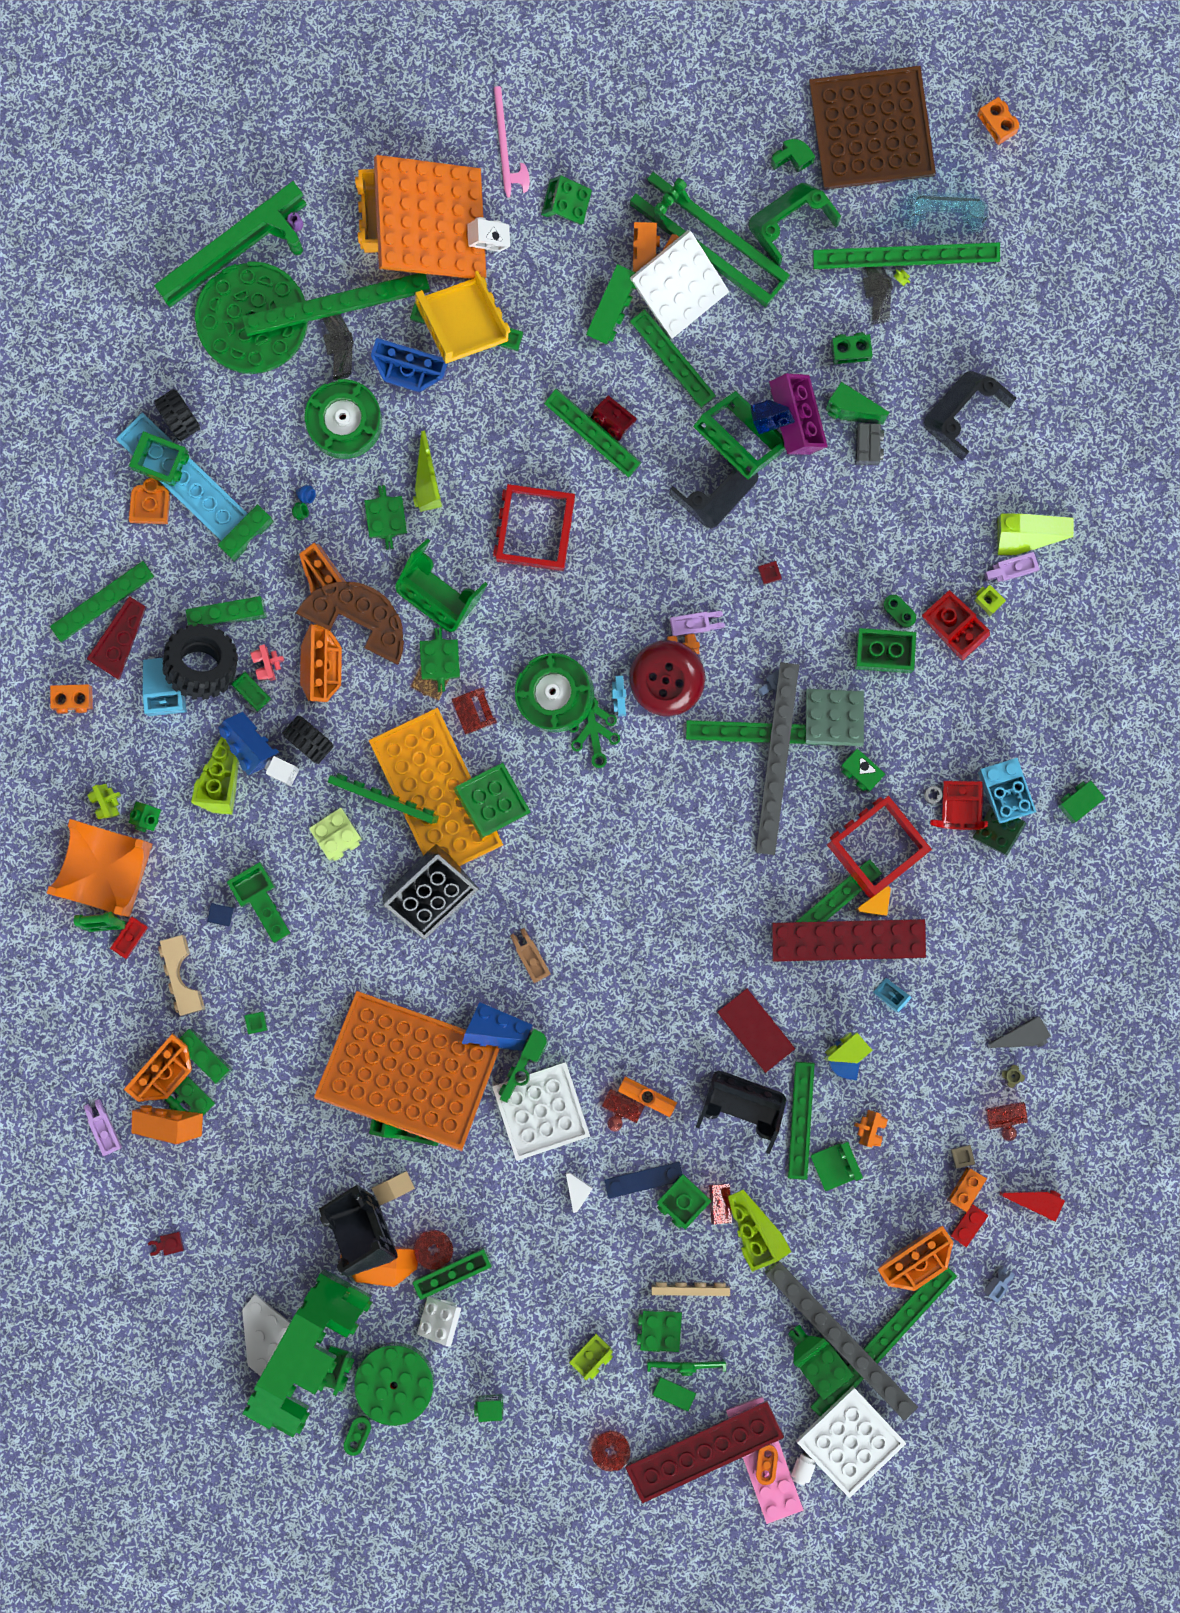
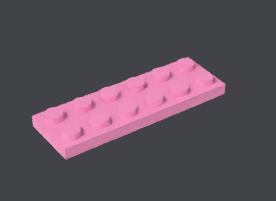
M761 1396L726 1409L728 1418L764 1402L763 1397ZM779 1441L772 1443L777 1449L778 1461L776 1478L770 1485H762L756 1478L758 1450L743 1457L766 1524L803 1511ZM769 1450L764 1452V1456L769 1457L771 1455V1451ZM767 1470L762 1472V1476L767 1477L769 1475V1472Z

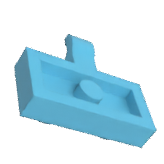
M616 676V681L612 682L611 690L612 699H617L613 701L614 712H618V717L626 716L623 676Z

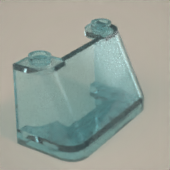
M913 191L907 199L906 229H915L919 221H925L928 212L963 213L962 222L970 225L971 232H981L988 218V204L978 194Z

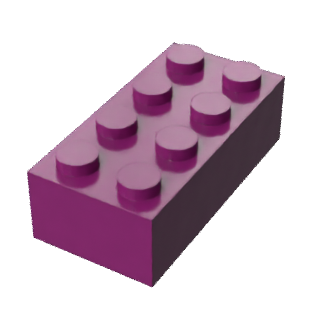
M786 373L769 381L770 392L773 396L775 411L778 416L787 454L810 455L827 448L810 375Z

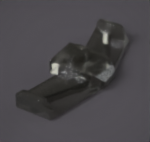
M883 266L864 267L868 277L862 280L866 298L873 297L871 326L890 322L892 280L887 276Z
M341 314L321 318L329 334L323 335L327 355L334 354L333 380L348 378L352 374V346L354 344L352 333L346 326Z

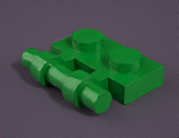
M189 1076L174 1090L179 1095L176 1100L171 1095L165 1099L170 1105L169 1108L171 1110L186 1111L180 1105L185 1101L191 1107L188 1112L203 1113V1116L216 1104Z

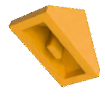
M889 886L885 887L877 895L856 908V910L860 913L887 916L891 888Z

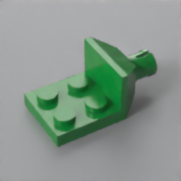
M798 1325L794 1329L799 1334V1337L793 1330L788 1333L789 1337L796 1344L793 1364L800 1368L825 1401L855 1375L828 1340L808 1336L801 1325Z

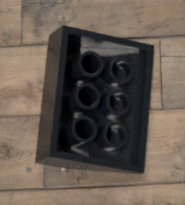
M435 844L382 894L383 905L425 940L474 895L479 888L453 858Z

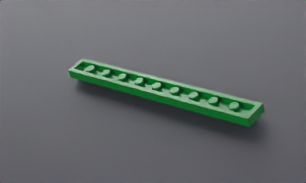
M1000 242L812 250L813 269L1000 262Z
M418 273L242 316V320L248 337L415 296V293L421 290L423 293L430 292V287L426 274Z
M947 1268V1270L918 1288L865 1345L863 1349L878 1364L954 1281L957 1275ZM850 1363L847 1366L855 1376L825 1401L819 1396L810 1406L820 1417L852 1386L856 1388L864 1379Z

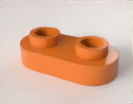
M772 1444L758 1450L756 1478L762 1485H770L776 1478L778 1452ZM767 1450L771 1451L769 1457L764 1456V1452ZM765 1470L769 1472L767 1477L762 1476V1472Z

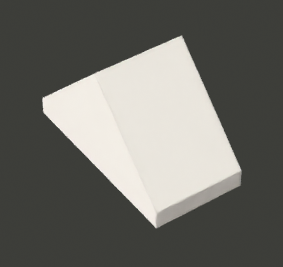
M568 1172L566 1177L573 1213L578 1212L593 1187L571 1172Z

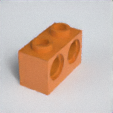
M999 97L981 107L977 114L997 145L1017 134L1020 127L1017 118L1008 111L1009 108L1006 102L1002 101ZM991 110L997 111L999 115H993ZM1005 125L1009 130H1003L1001 126Z
M89 684L50 685V708L58 714H67L68 710H75V713H87V710L93 709L92 686ZM65 695V703L59 704V697ZM85 695V701L78 704V697Z
M967 1167L947 1200L967 1212L987 1178Z

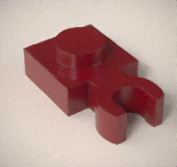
M180 1231L160 1236L161 1242L156 1240L148 1242V1245H155L157 1248L155 1252L150 1253V1256H155L162 1250L164 1256L184 1251Z

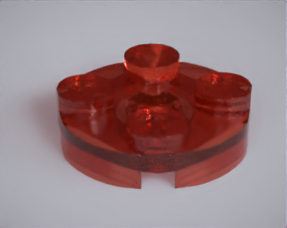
M432 1229L422 1232L414 1243L415 1259L426 1269L437 1270L451 1260L453 1255V1245L450 1238L440 1230ZM433 1244H436L435 1246L436 1248H438V1252H434V1254L431 1255V1252L428 1249L429 1247H432Z
M613 1430L605 1431L594 1439L591 1448L594 1463L602 1470L610 1472L621 1470L627 1464L631 1453L629 1442L625 1436ZM610 1446H614V1450L617 1451L612 1456H608V1452L605 1451Z

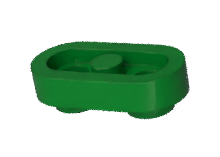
M889 595L884 600V610L901 627L909 628L913 626L916 622V614L898 595ZM895 601L897 603V606L892 607L890 605V602ZM904 615H909L910 620L906 621Z
M359 1416L352 1422L344 1442V1450L348 1455L356 1456L364 1448L372 1427L371 1421L365 1416ZM364 1423L365 1429H360L358 1424ZM352 1441L357 1442L358 1446L356 1448L351 1446Z

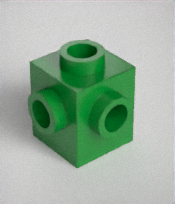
M136 801L130 813L128 823L135 825L134 829L146 832V829L154 831L159 821L161 809Z

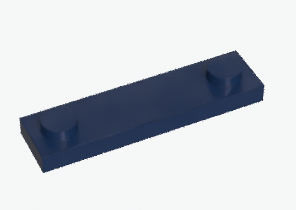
M680 1161L604 1179L608 1199L673 1184L682 1175Z

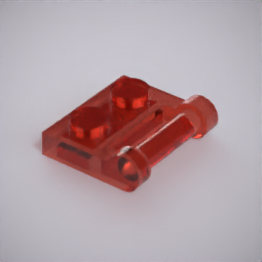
M484 687L452 699L465 735L497 724V720L495 717L493 718L486 700ZM472 698H478L486 721H480Z

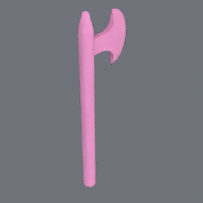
M500 86L494 87L503 183L506 196L510 198L511 183L521 184L523 193H525L529 189L530 181L529 173L524 163H520L521 169L518 173H510L502 91Z

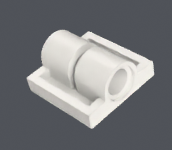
M432 1296L427 1297L417 1335L451 1347L461 1308L453 1302L437 1299Z

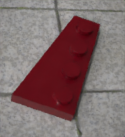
M129 596L87 657V660L120 681L147 607Z

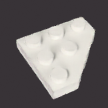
M254 1294L243 1308L242 1313L247 1363L252 1370L261 1376L286 1332L290 1321L258 1295Z

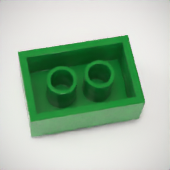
M859 628L856 632L854 669L912 673L915 667L917 632Z

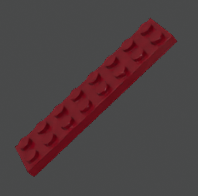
M925 919L771 923L773 962L926 958Z
M768 1400L630 1463L625 1468L643 1504L783 1439L784 1434Z

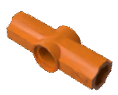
M626 1076L618 1089V1092L668 1117L672 1115L677 1104L676 1101ZM646 1091L653 1094V1099L650 1102L642 1100V1094Z

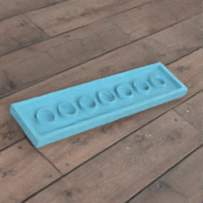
M143 412L116 438L132 456L143 431L173 442ZM152 442L143 466L169 476L178 451ZM189 458L187 464L182 467V477L179 482H176L175 487L161 481L159 482L222 541L248 513Z

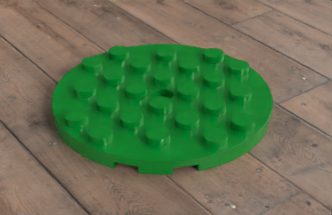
M262 262L234 264L223 269L214 278H211L201 291L195 309L197 334L207 353L225 368L245 374L268 372L282 366L295 355L305 339L308 322L247 337L242 316L306 300L300 287L291 276L278 267Z

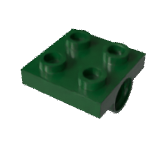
M990 807L983 821H988V826L977 830L973 839L1007 856L1024 829L1026 822L1017 818L999 824L992 807Z

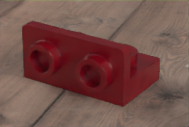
M609 395L595 407L591 418L617 441L622 439L623 435L637 420L635 416Z

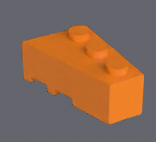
M634 222L633 271L637 272L658 255L656 254V247H660V236H657V223Z
M313 543L299 554L311 593L327 584L346 582L319 544Z
M142 1105L139 1109L132 1110L131 1133L177 1145L202 1136L203 1113L153 1108L150 1105Z

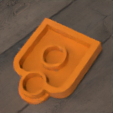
M148 478L143 482V485H137L132 489L129 512L130 523L168 524L170 493L166 487L161 486L158 480Z

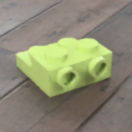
M339 808L309 828L330 861L332 859L334 861L339 860L344 856V851L347 849L354 850L360 846L359 842L362 840L342 808Z

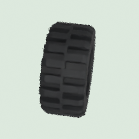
M191 624L187 625L186 629L180 628L176 630V634L174 633L169 637V641L165 645L162 663L163 674L166 676L165 679L168 684H172L173 690L176 692L178 690L181 691V695L185 697L189 695L192 696L191 699L196 700L197 697H202V700L209 699V696L217 697L220 691L224 693L234 680L238 662L236 646L228 635L224 636V631L220 629L215 630L214 626L211 625L206 627L203 624H197V626ZM193 652H203L212 656L218 665L209 671H196L189 668L182 658Z

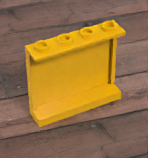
M475 271L476 277L474 279L426 296L422 290L415 293V304L445 364L508 341L509 325L503 321L501 309L496 307L492 292H488L486 280L480 276L478 271Z

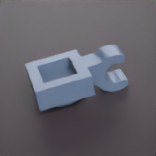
M779 669L766 677L768 684L758 690L761 697L772 690L776 693Z
M1003 1265L998 1270V1278L994 1277L984 1291L987 1296L997 1303L1008 1290L1007 1284L1015 1276L1011 1271L1005 1275L1008 1269Z

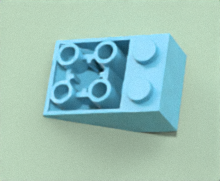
M163 658L143 660L144 714L147 716L186 713L185 696L181 695V691L178 690L176 692L173 690L172 684H168L165 679L166 676L162 670Z
M1018 758L980 769L978 775L980 781L983 782V790L999 824L1036 813Z

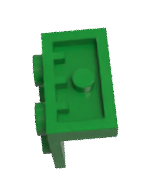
M561 175L549 180L541 215L550 217L557 214L582 225L584 224L592 190Z
M846 1140L811 1155L825 1191L853 1180L863 1179L851 1147Z
M331 1345L329 1352L337 1356L335 1359L337 1365L332 1374L327 1373L325 1377L327 1383L325 1386L334 1389L333 1395L337 1396L346 1387L348 1377H345V1375L352 1369L355 1359L352 1358L353 1352Z

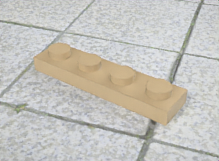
M660 1281L656 1282V1285H651V1294L730 1296V1286H726L724 1282H715L714 1286H706V1282H695V1286L687 1285V1282H675V1285H667V1282Z

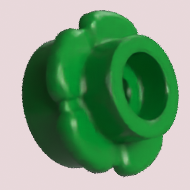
M296 502L292 508V514L297 520H304L309 515V510L305 503Z

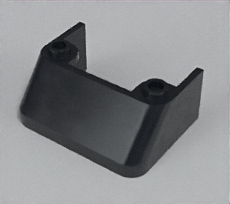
M968 371L962 375L929 412L923 423L924 428L962 461L969 453V450L956 440L961 432V425L954 419L955 415L977 391L986 397L994 395L1008 408L1016 400V397L994 378L974 371Z
M727 460V464L733 471L709 497L701 491H695L686 498L674 486L670 488L669 495L706 528L712 529L717 527L758 481V472L750 479H747ZM748 466L746 469L751 472V468Z
M716 1071L712 1076L705 1095L696 1128H700L704 1117L715 1119L719 1116L720 1112L756 1124V1133L761 1138L769 1140L766 1153L770 1154L780 1130L787 1099L779 1091L724 1071Z

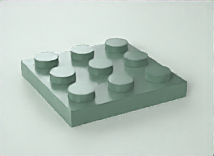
M806 689L805 744L863 746L864 691Z

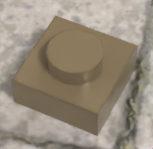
M971 1145L951 1149L956 1169L975 1164Z

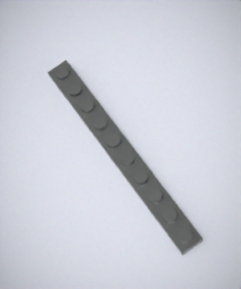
M780 662L756 853L775 855L800 664Z
M780 1261L766 1274L776 1287L904 1421L918 1408L907 1394Z

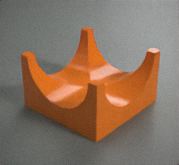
M70 819L68 823L70 839L67 854L57 879L51 886H48L46 894L93 906L117 915L130 917L153 844Z

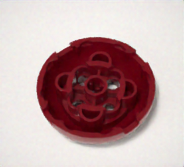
M670 640L656 641L644 647L633 660L629 673L630 688L636 701L647 711L659 716H676L691 709L700 699L706 681L705 669L697 653L683 643ZM667 663H671L673 665V669L671 671L665 668V665ZM655 673L657 675V679L654 681L649 678V674ZM668 677L669 683L663 682V678ZM677 679L683 681L682 687L676 686L675 682ZM665 689L667 696H660L659 691Z

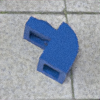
M840 1038L838 1041H835L834 1045L838 1046L841 1043ZM828 1061L829 1067L834 1074L857 1081L860 1062Z

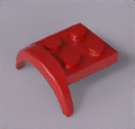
M944 781L942 821L931 819L930 824L935 827L954 830H980L986 828L988 821H982L983 782Z

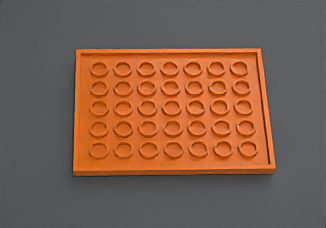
M356 991L314 1098L462 1151L500 1048L491 1045L484 1047L474 1043L462 1044L466 1032L465 1029Z

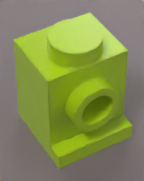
M991 585L987 588L983 586L975 594L977 598L974 600L989 617L1006 601ZM986 597L990 598L991 603L988 604L984 599Z

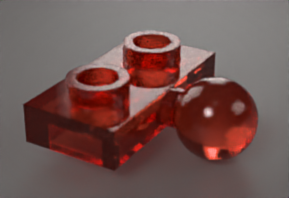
M609 1089L602 1107L615 1113V1116L608 1119V1128L614 1132L619 1131L623 1126L622 1117L637 1123L645 1105Z
M1024 1102L986 1109L989 1129L1004 1127L1001 1135L1006 1141H1013L1017 1137V1131L1012 1125L1028 1123Z
M730 1184L709 1185L710 1199L712 1200L710 1202L711 1224L732 1223V1210L728 1198L731 1195Z

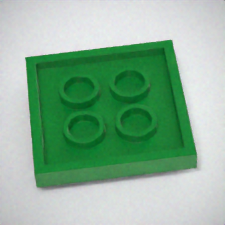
M504 763L453 788L481 839L531 813Z

